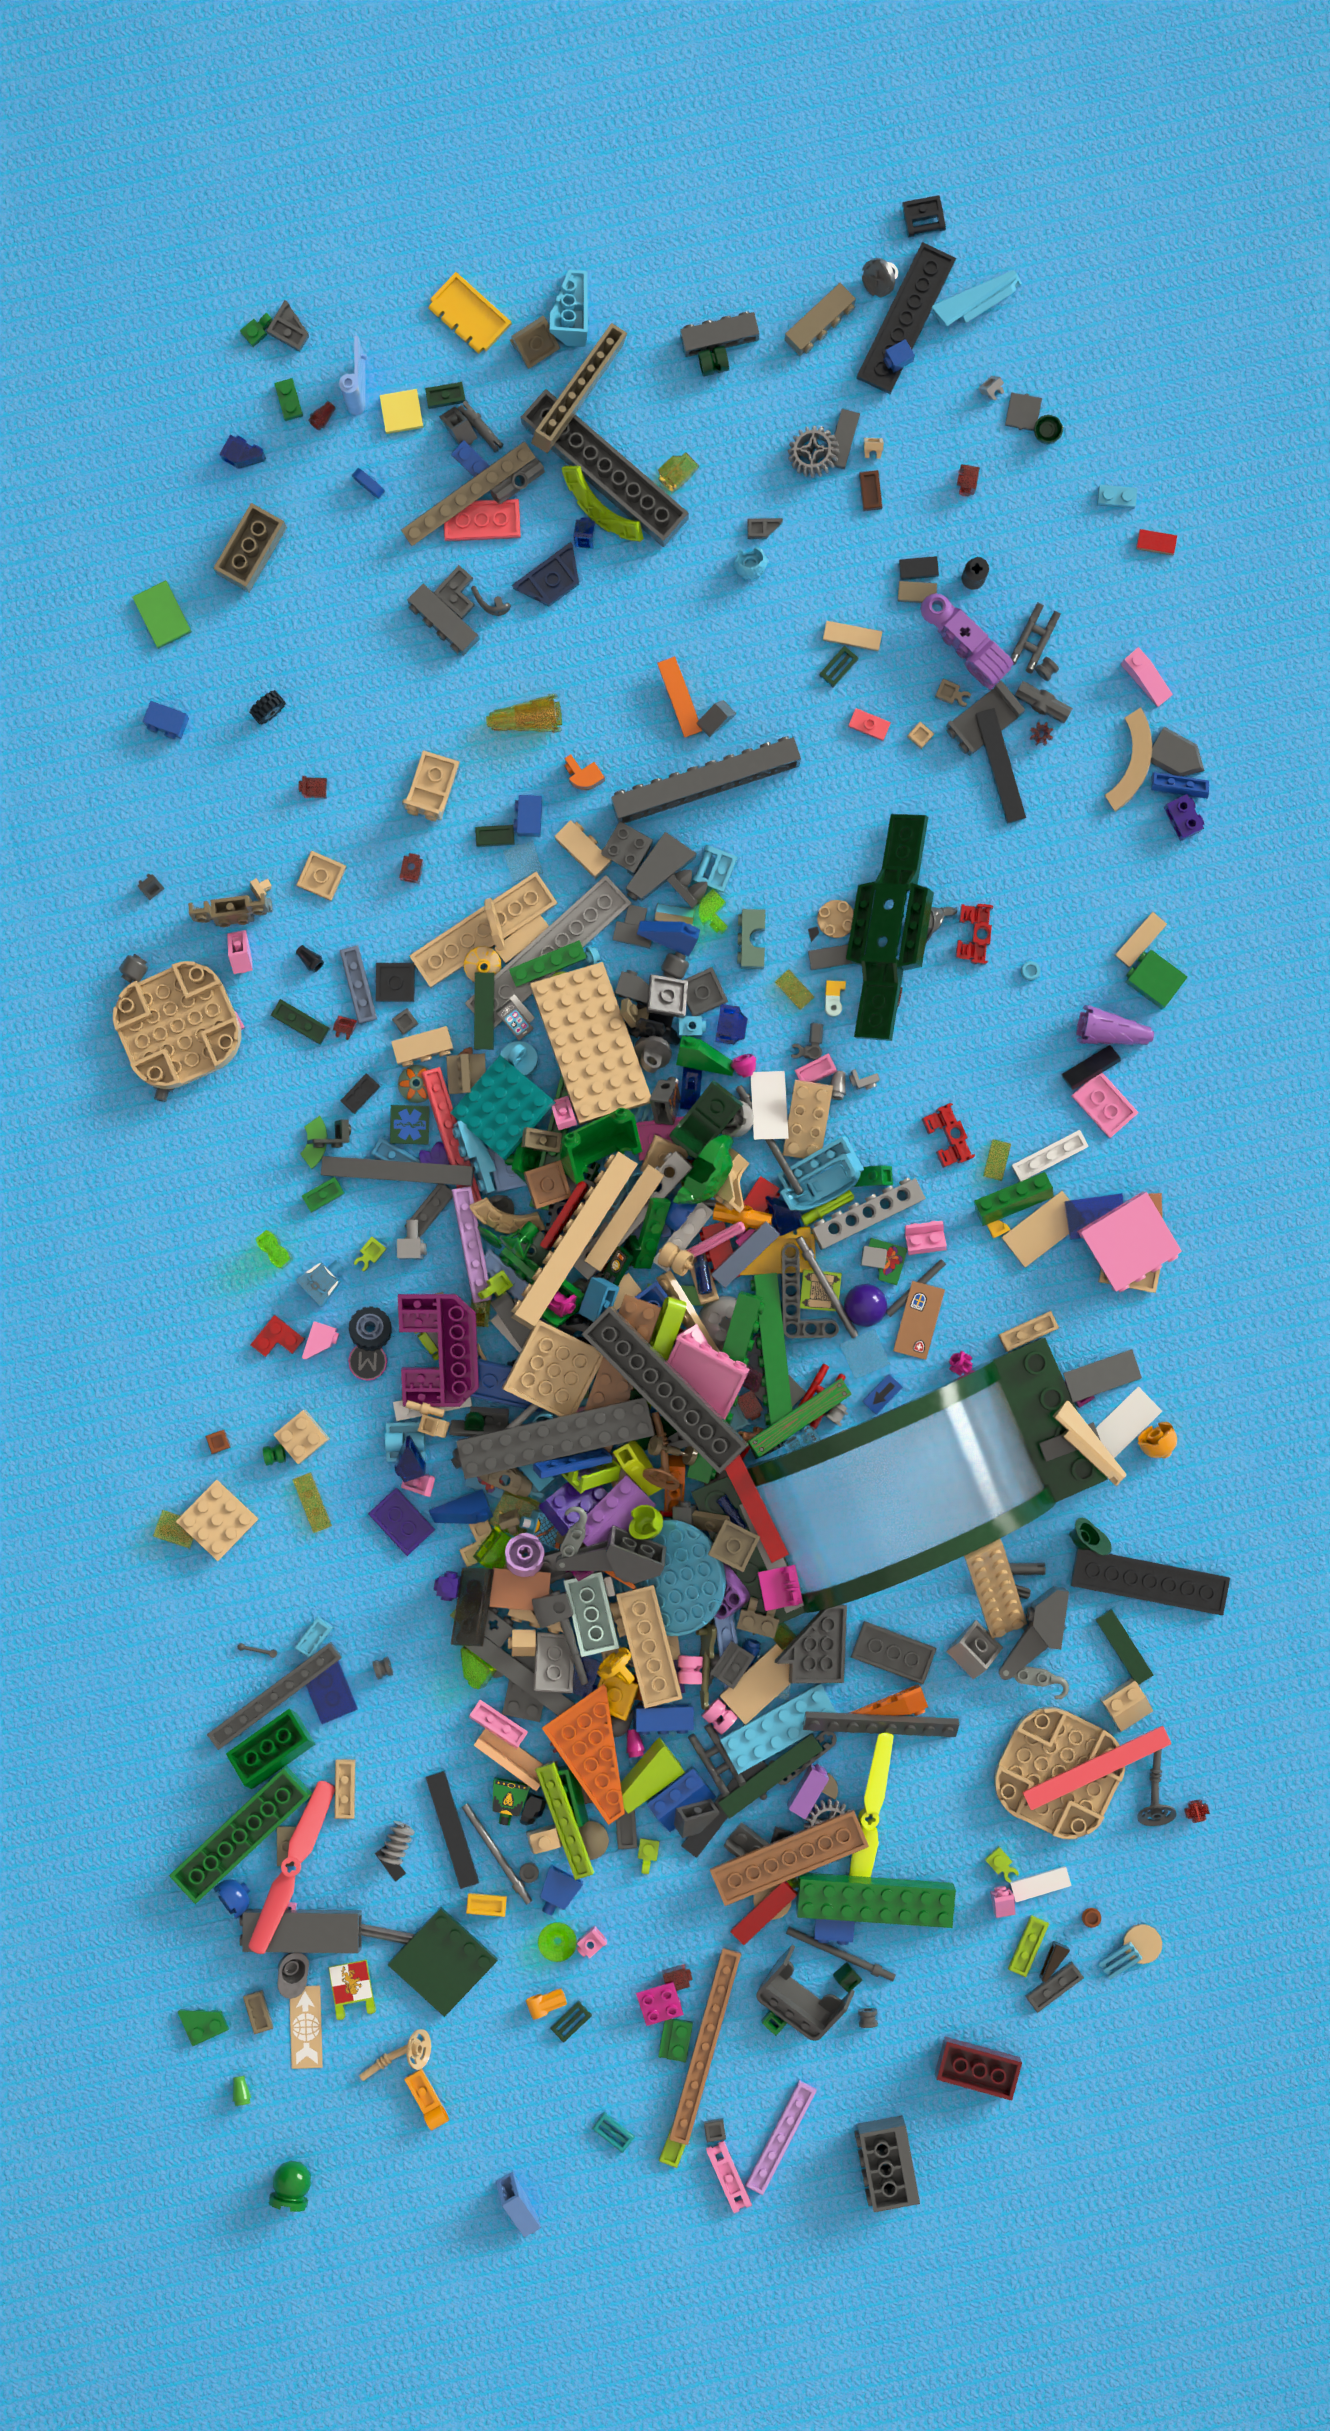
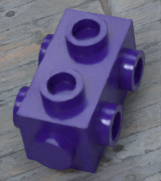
M446 1571L439 1578L435 1579L434 1591H437L436 1596H441V1600L452 1601L459 1596L462 1576H457L458 1572Z

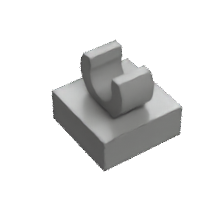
M991 376L978 389L981 394L988 395L991 400H996L994 392L997 390L998 393L1003 394L1004 390L1000 386L1004 382L1000 377Z

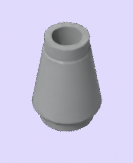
M843 1071L835 1072L830 1082V1085L833 1086L831 1099L843 1100V1097L846 1095V1073Z

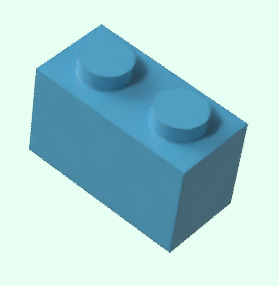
M591 1277L579 1313L594 1322L608 1307L614 1305L620 1287L605 1278Z

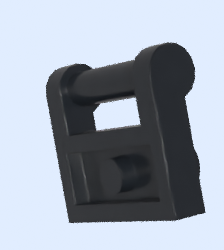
M940 195L902 202L908 238L914 237V234L946 230ZM937 217L938 222L913 227L912 222Z

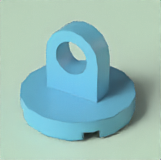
M516 1041L509 1043L500 1053L503 1058L526 1077L531 1075L537 1067L538 1057L536 1050L526 1042Z

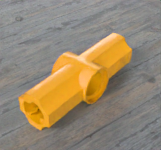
M716 1202L713 1211V1220L732 1223L733 1225L737 1222H743L746 1229H758L765 1221L771 1225L773 1214L755 1211L747 1205H744L743 1210L739 1213L734 1208L730 1211L723 1204Z

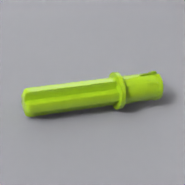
M848 1190L832 1201L800 1215V1218L806 1227L818 1219L822 1220L823 1216L853 1201L854 1195Z

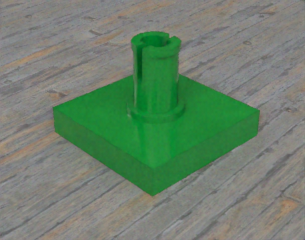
M521 1142L516 1148L515 1154H511L504 1161L507 1166L511 1165V1170L526 1183L523 1172L539 1167L542 1151H533L531 1148L521 1147Z

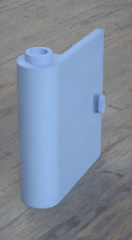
M354 336V374H345L339 380V387L347 410L352 415H360L365 410V360H367V355L363 353L358 336Z

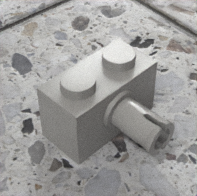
M406 1220L407 1237L405 1239H397V1258L424 1259V1255H427V1244L418 1237V1220Z

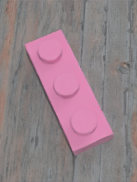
M479 1700L469 1715V1718L515 1749L519 1747L528 1731L482 1700Z

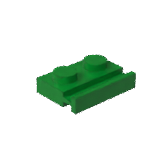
M679 2019L664 2021L658 2054L659 2058L686 2062L693 2022Z

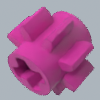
M963 1351L954 1353L949 1361L950 1365H952L949 1369L959 1376L962 1373H968L973 1366L971 1362L972 1357Z

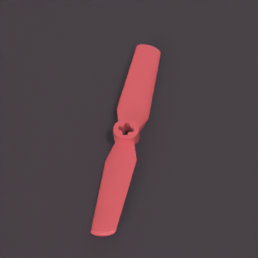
M319 1781L289 1841L288 1858L282 1862V1872L271 1885L248 1945L249 1949L257 1954H264L294 1893L295 1877L301 1871V1863L313 1850L335 1792V1787L328 1782ZM293 1861L295 1862L294 1866L296 1867V1870H292L289 1873V1868L286 1867L287 1863L291 1864Z

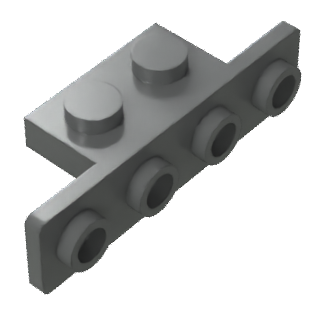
M471 1406L470 1412H478L483 1415L484 1431L464 1430V1420H451L449 1435L472 1437L505 1429L510 1424L509 1409Z

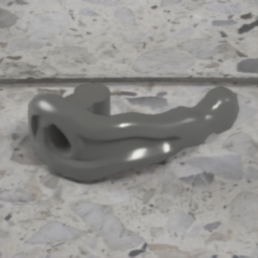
M472 586L473 595L487 613L501 616L510 610L511 604L506 603L503 605L502 599L499 596L494 599L495 607L489 606L480 596L477 587Z

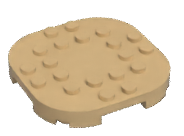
M178 962L172 964L171 968L145 980L132 982L120 993L116 1007L113 1009L114 1027L119 1034L133 1071L144 1082L156 1088H178L223 1068L234 1058L241 1043V1026L223 983L210 968L196 962Z
M1057 1707L1035 1709L1027 1713L1018 1722L997 1764L994 1774V1786L997 1797L1005 1809L1013 1816L1047 1831L1053 1836L1062 1839H1077L1086 1834L1088 1835L1096 1830L1105 1818L1104 1814L1124 1777L1125 1766L1034 1810H1030L1022 1792L1120 1745L1106 1730L1066 1710Z

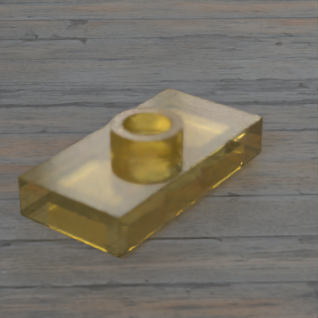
M789 969L775 981V984L799 1010H802L814 999L810 991Z

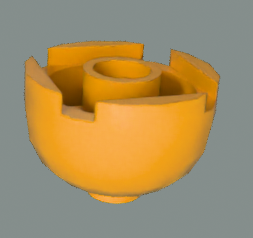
M1160 1422L1158 1427L1153 1429L1150 1426L1138 1436V1444L1141 1450L1151 1458H1167L1172 1454L1177 1445V1435L1171 1423Z

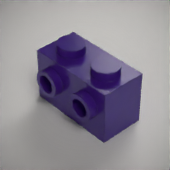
M1188 794L1164 806L1180 841L1204 829V820L1201 815H1197L1195 810L1196 804L1192 798H1189Z

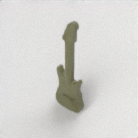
M708 1623L696 1631V1635L701 1637L699 1656H703L700 1691L702 1710L709 1709L710 1659L714 1658V1643L717 1637V1628L713 1623Z

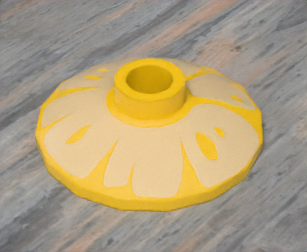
M478 946L470 950L464 960V971L473 982H475V973H494L495 976L501 969V959L498 953L487 946ZM485 963L487 964V967L485 969H481V964Z

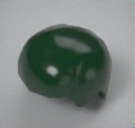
M1044 415L1035 422L1034 434L1039 442L1048 445L1055 443L1061 438L1063 425L1058 417Z

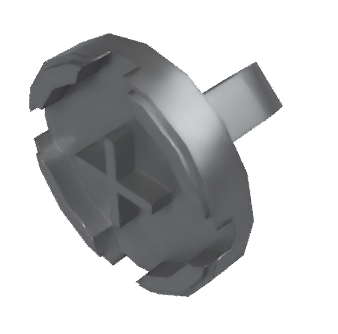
M874 258L865 263L862 269V281L866 290L871 295H876L880 298L890 294L894 289L895 279L898 277L896 266L882 258Z
M642 1037L634 1046L639 1064L649 1073H654L659 1068L665 1067L671 1059L672 1050L670 1045L661 1037Z

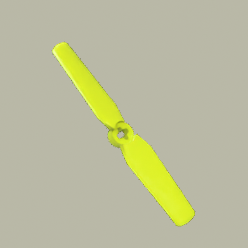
M881 1733L877 1737L864 1795V1809L858 1815L860 1826L869 1847L852 1854L849 1876L871 1877L879 1844L876 1826L879 1823L878 1814L885 1798L894 1738L890 1733ZM870 1814L873 1818L867 1822L865 1817H869Z

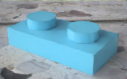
M1099 485L1097 505L1135 509L1137 488Z

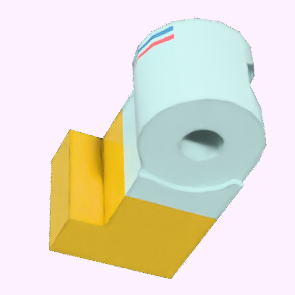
M826 981L825 1012L829 1017H836L842 1011L840 990L845 991L846 981Z

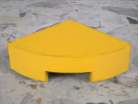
M1000 1220L987 1224L992 1238L1010 1231L1008 1225Z

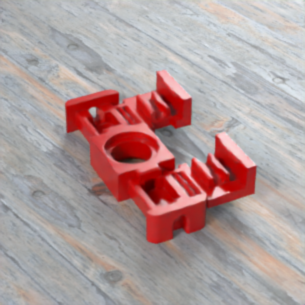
M961 904L959 923L971 921V924H974L972 942L962 944L963 941H957V959H967L973 964L981 963L985 965L988 963V961H985L986 948L987 945H990L992 925H989L990 909H993L992 905L977 904L975 907ZM979 929H984L987 932L985 939L977 937Z
M952 1103L939 1107L935 1113L922 1118L928 1135L935 1132L934 1129L940 1127V1129L943 1128L948 1139L949 1149L945 1151L941 1149L936 1152L943 1168L955 1162L962 1163L975 1157V1154H971L965 1141L968 1137L961 1121L957 1122L951 1109ZM952 1128L959 1129V1138H953L951 1136L950 1132Z

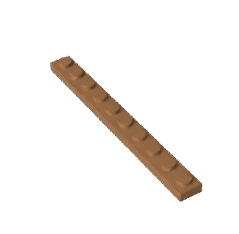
M726 1948L721 1950L670 2132L669 2140L685 2145L689 2143L740 1961V1952Z

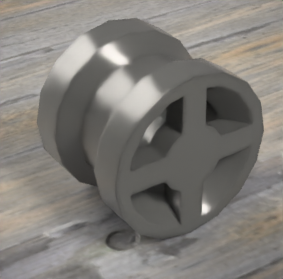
M1045 657L1043 663L1037 665L1035 670L1044 680L1049 681L1051 675L1057 673L1059 668L1053 660Z
M384 1657L381 1661H373L374 1671L378 1680L382 1679L385 1675H393V1669L388 1657Z
M862 2008L858 2010V2015L860 2016L859 2027L873 2028L878 2026L876 2008Z

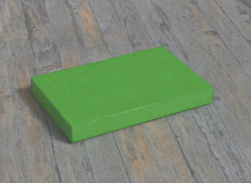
M166 580L132 597L158 649L192 632Z

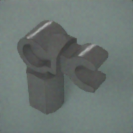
M810 1024L809 1043H812L811 1046L806 1045L804 1048L799 1044H793L792 1048H798L799 1053L797 1055L792 1054V1058L798 1059L801 1056H805L806 1059L816 1060L822 1056L819 1044H822L824 1024Z

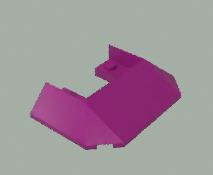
M398 1294L399 1332H438L439 1367H402L403 1407H406L407 1400L420 1404L424 1402L430 1404L431 1407H460L479 1388L476 1312L457 1294Z

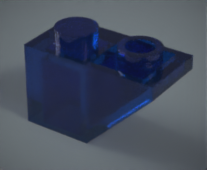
M232 435L229 436L219 454L223 461L238 469L264 462L266 457L261 447L255 444L251 446L246 443L247 441L244 438Z

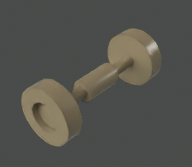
M656 1435L652 1436L649 1441L648 1453L657 1456L661 1449L665 1450V1453L672 1455H683V1463L689 1466L693 1465L697 1459L698 1452L692 1446L686 1447L683 1452L676 1447L663 1446L662 1438Z

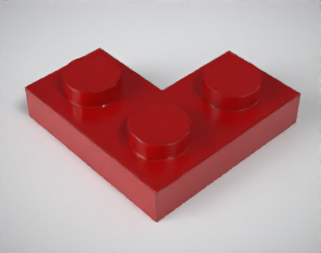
M274 1315L251 1343V1346L265 1357H267L277 1343L293 1354L305 1338Z

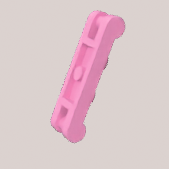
M723 2140L715 2147L710 2146L706 2148V2151L735 2214L745 2206L746 2208L752 2206V2203ZM722 2152L724 2157L717 2160L716 2154ZM741 2195V2200L736 2201L734 2199L735 2197Z

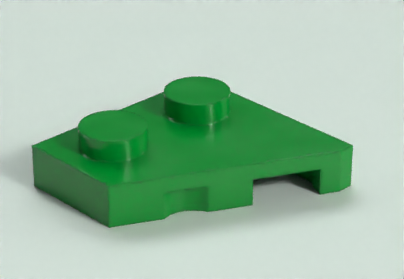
M178 2010V2015L192 2046L229 2030L222 2011Z

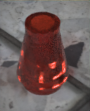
M327 401L323 406L310 414V424L317 430L325 428L332 413L336 410L335 406Z

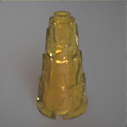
M556 693L547 694L548 696L493 710V712L489 713V716H486L487 726L491 727L494 731L561 732L562 728L557 727L562 725L560 702H554V699L558 698Z

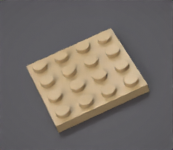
M539 1320L531 1330L502 1389L557 1416L575 1413L600 1367L603 1356L594 1346Z

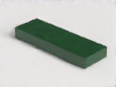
M281 999L271 1014L275 1019L320 1045L330 1030L329 1027Z

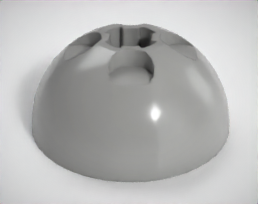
M719 1296V1300L705 1304L699 1313V1318L720 1352L723 1350L737 1298L733 1296Z

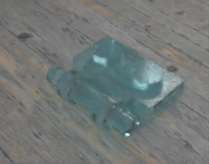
M805 1426L804 1434L800 1436L798 1433L797 1435L790 1436L783 1446L789 1453L819 1441L820 1436L813 1427Z

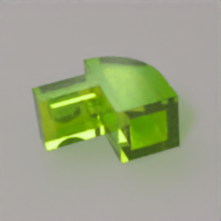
M714 889L701 900L698 915L703 926L710 921L709 926L716 933L720 932L723 934L728 930V926L717 916V913L726 906V902Z

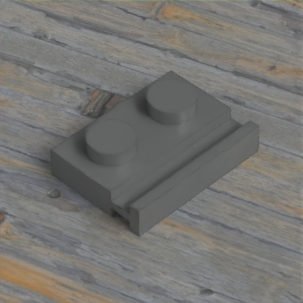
M731 1641L710 1674L734 1689L755 1656Z

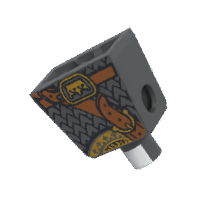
M669 1077L668 1080H659L650 1097L655 1123L674 1125L681 1101L678 1088L679 1081L675 1077Z

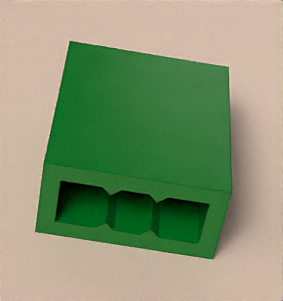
M1153 950L1147 953L1143 952L1137 960L1140 962L1136 968L1132 967L1126 974L1128 977L1126 983L1160 1009H1163L1187 979V976Z

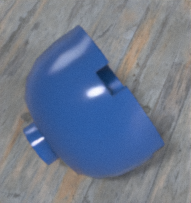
M668 1196L667 1198L671 1204L665 1224L672 1230L677 1231L688 1219L687 1217L693 1212L697 1204H676L673 1202L675 1196L672 1198Z
M228 1879L213 1888L215 1893L219 1890L220 1896L218 1898L230 1914L235 1913L234 1919L240 1917L249 1907L250 1899L248 1893L250 1890L244 1882L240 1884L236 1880Z

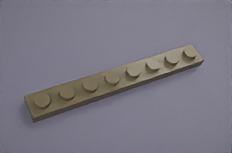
M522 442L401 529V532L411 546L415 545L536 457L526 442Z

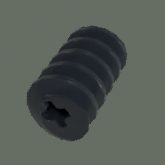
M975 557L967 562L961 577L965 587L974 590L984 584L989 572L987 561L982 557Z

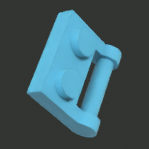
M706 845L704 856L692 881L695 883L707 882V887L724 893L738 857ZM716 855L717 858L709 878H703L711 856Z

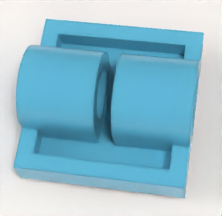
M420 1422L386 1423V1462L426 1461L425 1434L418 1432Z

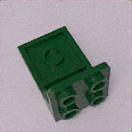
M713 1080L669 1134V1137L674 1144L684 1148L689 1156L700 1159L698 1156L711 1140L718 1137L743 1106V1103Z

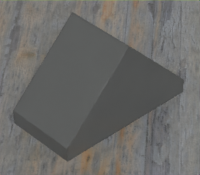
M722 700L715 703L697 722V725L711 737L736 715V712Z

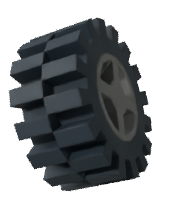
M270 691L265 696H262L260 700H257L256 704H253L249 713L262 725L267 723L268 720L270 721L277 713H280L286 703L277 691Z

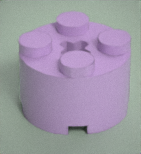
M522 1533L510 1539L505 1549L507 1568L513 1574L520 1577L534 1576L541 1569L544 1562V1548L540 1540L529 1533ZM524 1553H528V1556L522 1557Z

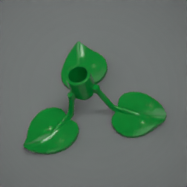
M528 1221L521 1230L518 1229L508 1237L500 1236L499 1239L492 1232L480 1227L478 1224L477 1228L480 1234L490 1245L501 1249V1244H503L534 1272L539 1269V1266L527 1257L528 1250L534 1242L532 1239L539 1232V1229L533 1223ZM520 1243H528L524 1253Z

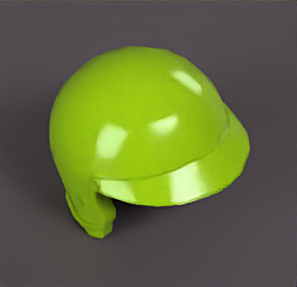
M640 1505L631 1511L633 1519L629 1525V1533L632 1537L636 1539H652L659 1535L663 1528V1517L657 1509L649 1505Z

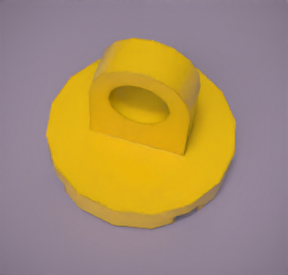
M626 1647L618 1649L619 1652L617 1654L613 1652L602 1661L597 1674L603 1680L616 1675L623 1683L630 1685L635 1678L625 1665L630 1660L631 1653Z

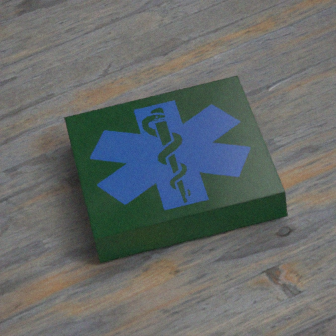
M391 1105L390 1144L428 1145L429 1106Z

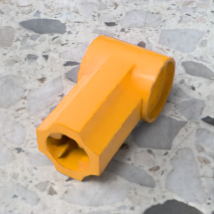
M562 1988L544 1995L537 1994L525 2000L533 2020L547 2015L549 2011L567 2005Z

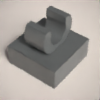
M147 874V879L143 882L139 880L138 887L151 900L165 888L153 874Z

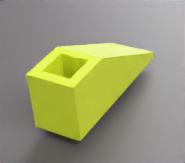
M636 1440L626 1442L613 1451L622 1469L648 1496L663 1489L651 1484L643 1477V1471L647 1468H653Z

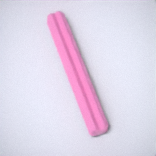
M737 1222L687 1249V1251L694 1254L695 1258L744 1232L746 1228L743 1222Z

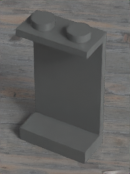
M1002 680L995 685L994 689L956 719L949 721L946 726L949 736L952 739L956 738L960 743L958 746L965 754L968 753L969 756L984 745L976 713L995 708L1002 731L1025 711Z

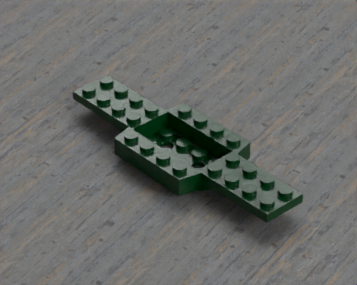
M890 815L882 869L876 881L858 885L846 955L848 961L862 966L863 985L854 1037L857 1039L892 1041L903 971L922 967L934 892L929 888L918 885L929 818L926 815ZM907 891H910L898 960L896 956L898 955L897 950L899 938L901 936V926L904 917L905 901L907 899ZM893 900V907L889 910H886V901ZM882 937H886L888 940L884 947H880L878 944Z

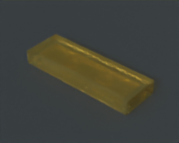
M310 1472L293 1479L313 1533L331 1527V1521L312 1473Z

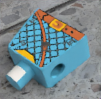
M533 1510L530 1518L521 1517L520 1528L527 1529L526 1533L536 1536L542 1544L559 1550L560 1543L555 1542L558 1531L541 1510Z

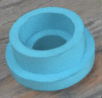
M587 947L585 952L587 959L585 960L587 963H591V965L597 964L600 961L598 950L596 947Z

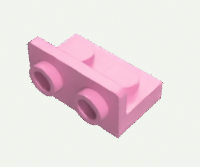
M931 1221L921 1224L913 1223L905 1226L908 1255L947 1250L943 1221Z

